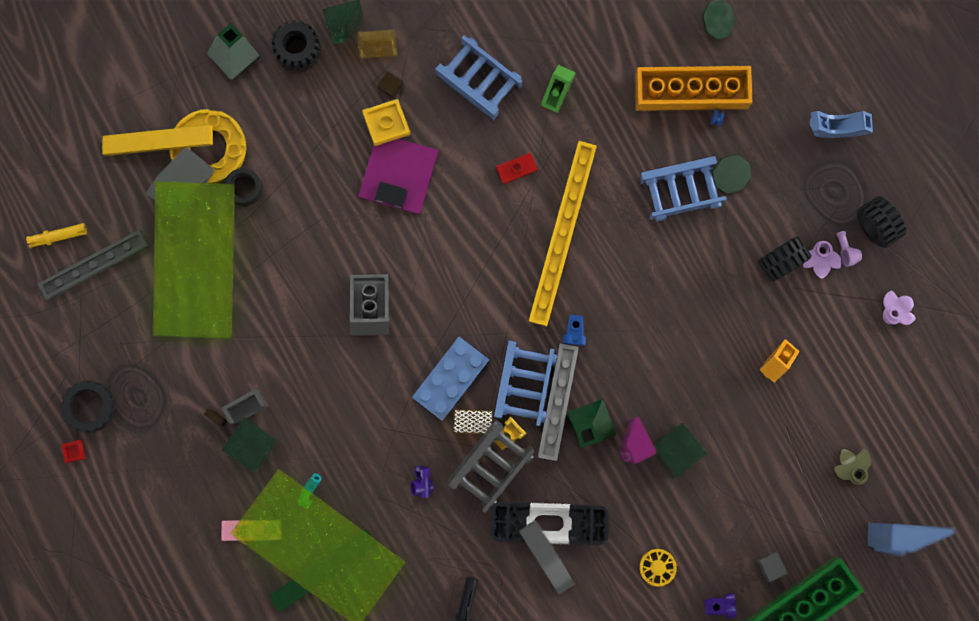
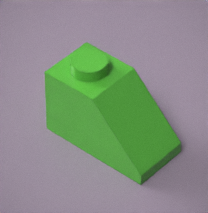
M558 65L552 75L541 106L558 113L576 72Z

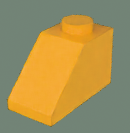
M784 339L764 362L760 371L766 378L775 383L790 368L800 351Z

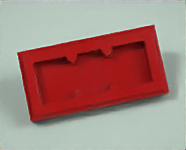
M531 153L496 166L503 185L538 171Z

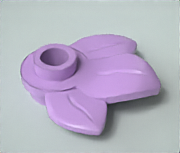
M819 241L814 245L813 250L809 251L812 255L810 260L803 264L804 268L813 267L815 274L823 279L828 275L831 267L835 269L841 268V258L839 254L833 251L829 242ZM821 247L825 249V254L820 252Z
M889 291L883 299L885 307L883 319L887 324L895 325L901 323L909 325L916 319L910 312L913 308L911 297L901 296L898 298L893 291Z

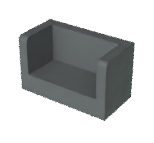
M254 389L221 408L230 425L235 426L268 408V405L261 391Z

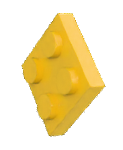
M398 99L362 110L374 146L410 135V130Z

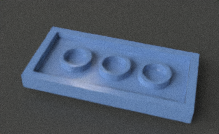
M458 337L412 398L443 421L488 363L489 359Z

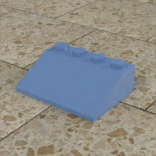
M868 523L867 546L874 547V551L905 555V551L913 552L954 534V529Z

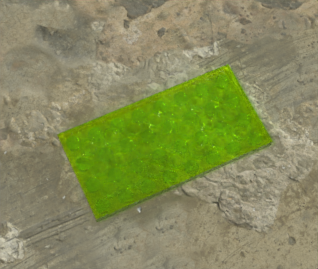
M155 181L153 336L232 338L235 184Z
M280 469L277 470L231 532L234 537L349 621H363L406 563L402 558Z

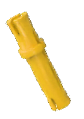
M81 223L53 231L45 230L41 234L27 236L26 240L29 248L44 244L48 246L52 245L53 242L87 235V229L85 224Z

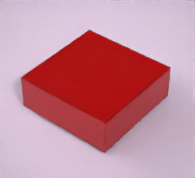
M82 440L61 444L64 463L86 459Z

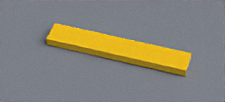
M211 125L102 136L103 155L105 156L213 145V127Z

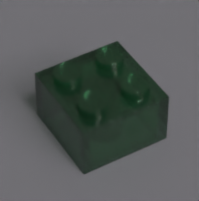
M244 418L222 451L253 473H258L280 440L250 419Z
M679 423L653 444L657 452L655 455L673 478H678L707 454L683 423Z

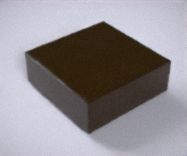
M387 71L377 87L393 98L402 86L403 81Z
M207 409L204 413L207 418L219 426L223 427L227 422L224 417L214 410Z

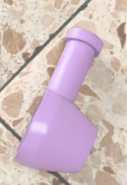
M838 232L836 236L842 248L840 257L843 265L849 267L861 261V251L849 247L846 232Z

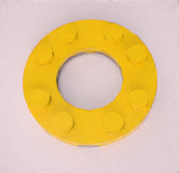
M204 109L185 116L175 128L211 125L214 131L219 132L225 138L226 152L224 157L219 162L210 165L216 171L206 185H212L225 181L232 171L241 167L246 155V139L242 129L232 117L221 111ZM184 148L170 149L171 159L173 160Z

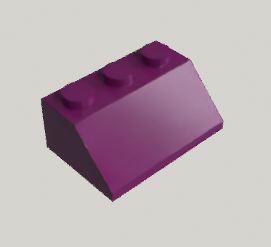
M639 417L629 420L620 445L622 451L619 453L624 462L636 464L657 452Z

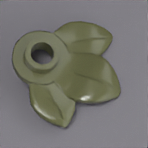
M842 449L839 456L841 465L834 468L836 475L843 480H850L856 485L864 484L868 479L867 470L871 465L869 453L866 449H863L855 455L849 450ZM857 471L861 475L859 479L855 477V472Z

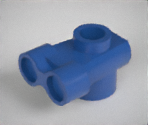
M569 315L566 335H563L562 344L586 345L583 316ZM578 322L579 328H574L572 323Z

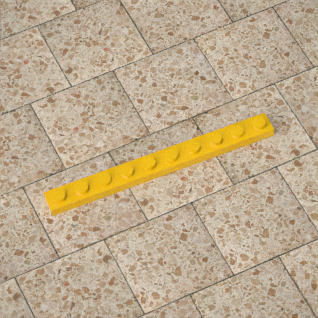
M578 141L528 322L545 327L548 325L596 151V145Z

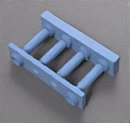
M463 35L461 38L462 45L464 46L448 66L444 67L442 64H439L435 69L436 75L494 120L499 115L497 105L513 85L519 89L522 87V78L516 72H510L478 47V43L474 39ZM471 51L479 58L463 77L458 78L454 75V70ZM484 63H487L493 70L480 86L473 90L468 86L469 80ZM501 74L508 81L492 100H486L483 97L484 91Z
M713 156L642 172L639 177L641 184L646 183L649 185L655 212L649 216L650 220L662 221L667 219L666 216L711 207V209L721 207L727 199L726 196L719 198L717 196L711 172L712 168L717 164L716 157ZM701 171L704 173L710 200L699 201L693 178L694 172ZM683 175V177H686L692 204L681 206L675 183L676 176ZM665 179L667 181L674 208L662 209L656 185L658 183L657 180Z
M508 342L494 418L502 419V415L511 414L537 419L536 426H540L541 422H545L546 411H543L550 370L551 365L555 366L557 359L554 349H550L549 355L520 350L519 347H516V342ZM521 357L547 362L546 373L515 368L516 366H512L513 358ZM518 376L544 381L542 393L514 388L508 384L509 378ZM515 395L540 400L539 410L536 412L508 406V404H505L506 396Z

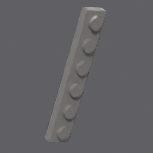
M559 344L538 458L557 461L579 347Z

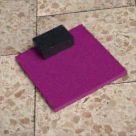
M401 139L373 146L358 197L420 215L439 150Z

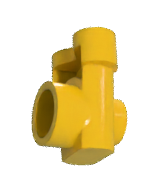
M512 417L504 422L506 425L503 427V434L508 436L513 442L527 434ZM494 440L501 450L507 447L499 440Z

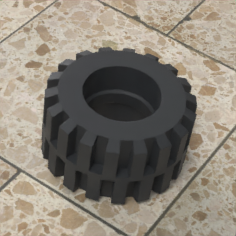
M292 20L290 24L288 21L284 22L285 26L282 27L280 25L278 27L279 31L274 32L275 38H272L271 41L273 45L272 50L277 61H279L282 67L285 66L286 70L290 71L292 69L293 72H298V69L301 72H305V68H313L311 64L314 63L316 65L318 62L317 58L321 56V45L314 28L312 29L311 25L308 23L305 25L304 21L301 20L299 23L296 20ZM295 39H302L307 42L305 49L300 53L292 54L286 51L288 44Z
M876 196L857 209V218L862 230L877 246L887 248L906 235V226L902 216L887 199Z
M794 237L760 258L758 264L769 281L774 282L809 261L812 255L801 238Z

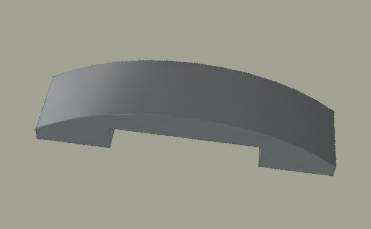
M536 520L520 529L519 532L558 595L575 585Z

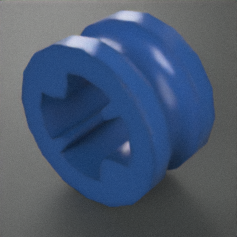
M715 108L711 125L717 124L718 127L721 126L725 110L718 111Z

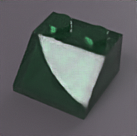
M360 0L323 9L333 43H343L350 39L364 17Z

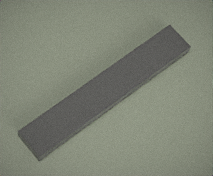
M139 229L39 282L38 286L45 300L49 301L150 246Z

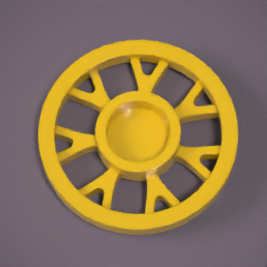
M650 550L640 561L641 576L647 583L653 586L667 585L676 575L677 566L675 559L665 550ZM656 552L658 560L653 561L650 554ZM663 553L669 556L665 562L660 560ZM644 560L651 562L650 567L643 566ZM673 563V569L667 570L666 564ZM651 570L653 575L646 578L644 573ZM665 571L671 575L668 580L662 576ZM655 575L660 576V583H654Z

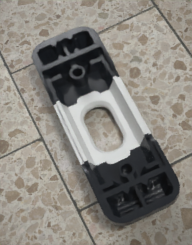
M498 502L491 509L490 533L492 538L498 542L526 543L519 530L533 522L539 515H556L563 519L564 525L560 531H543L551 544L603 545L609 536V512L604 506Z

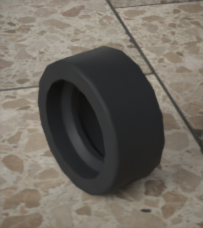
M239 168L232 171L225 180L227 196L240 206L254 204L262 194L263 185L260 178L247 168ZM242 176L251 178L255 184L254 192L246 198H240L233 192L234 181Z

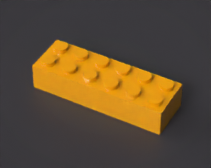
M751 66L637 67L635 73L636 111L715 110V108L718 110L748 109L753 103Z

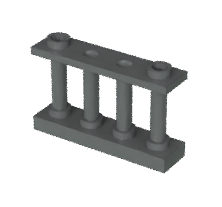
M498 420L492 423L448 478V485L454 490L457 486L462 485L482 500L481 507L485 513L488 509L491 510L493 505L497 503L498 496L525 463L528 464L534 457L532 446L529 445L524 450L503 434V425ZM494 440H499L520 456L513 465L491 449L490 445ZM482 455H487L508 471L501 481L479 465L478 460ZM470 470H474L495 486L489 496L466 479V475Z

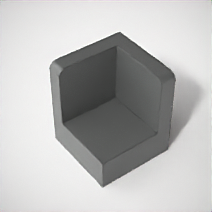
M777 552L764 558L759 557L756 559L766 581L771 582L788 574Z

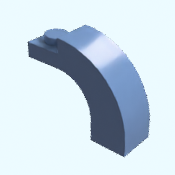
M815 111L811 112L810 127L814 131V136L823 138L865 135L873 133L872 114L861 111L847 115H828Z

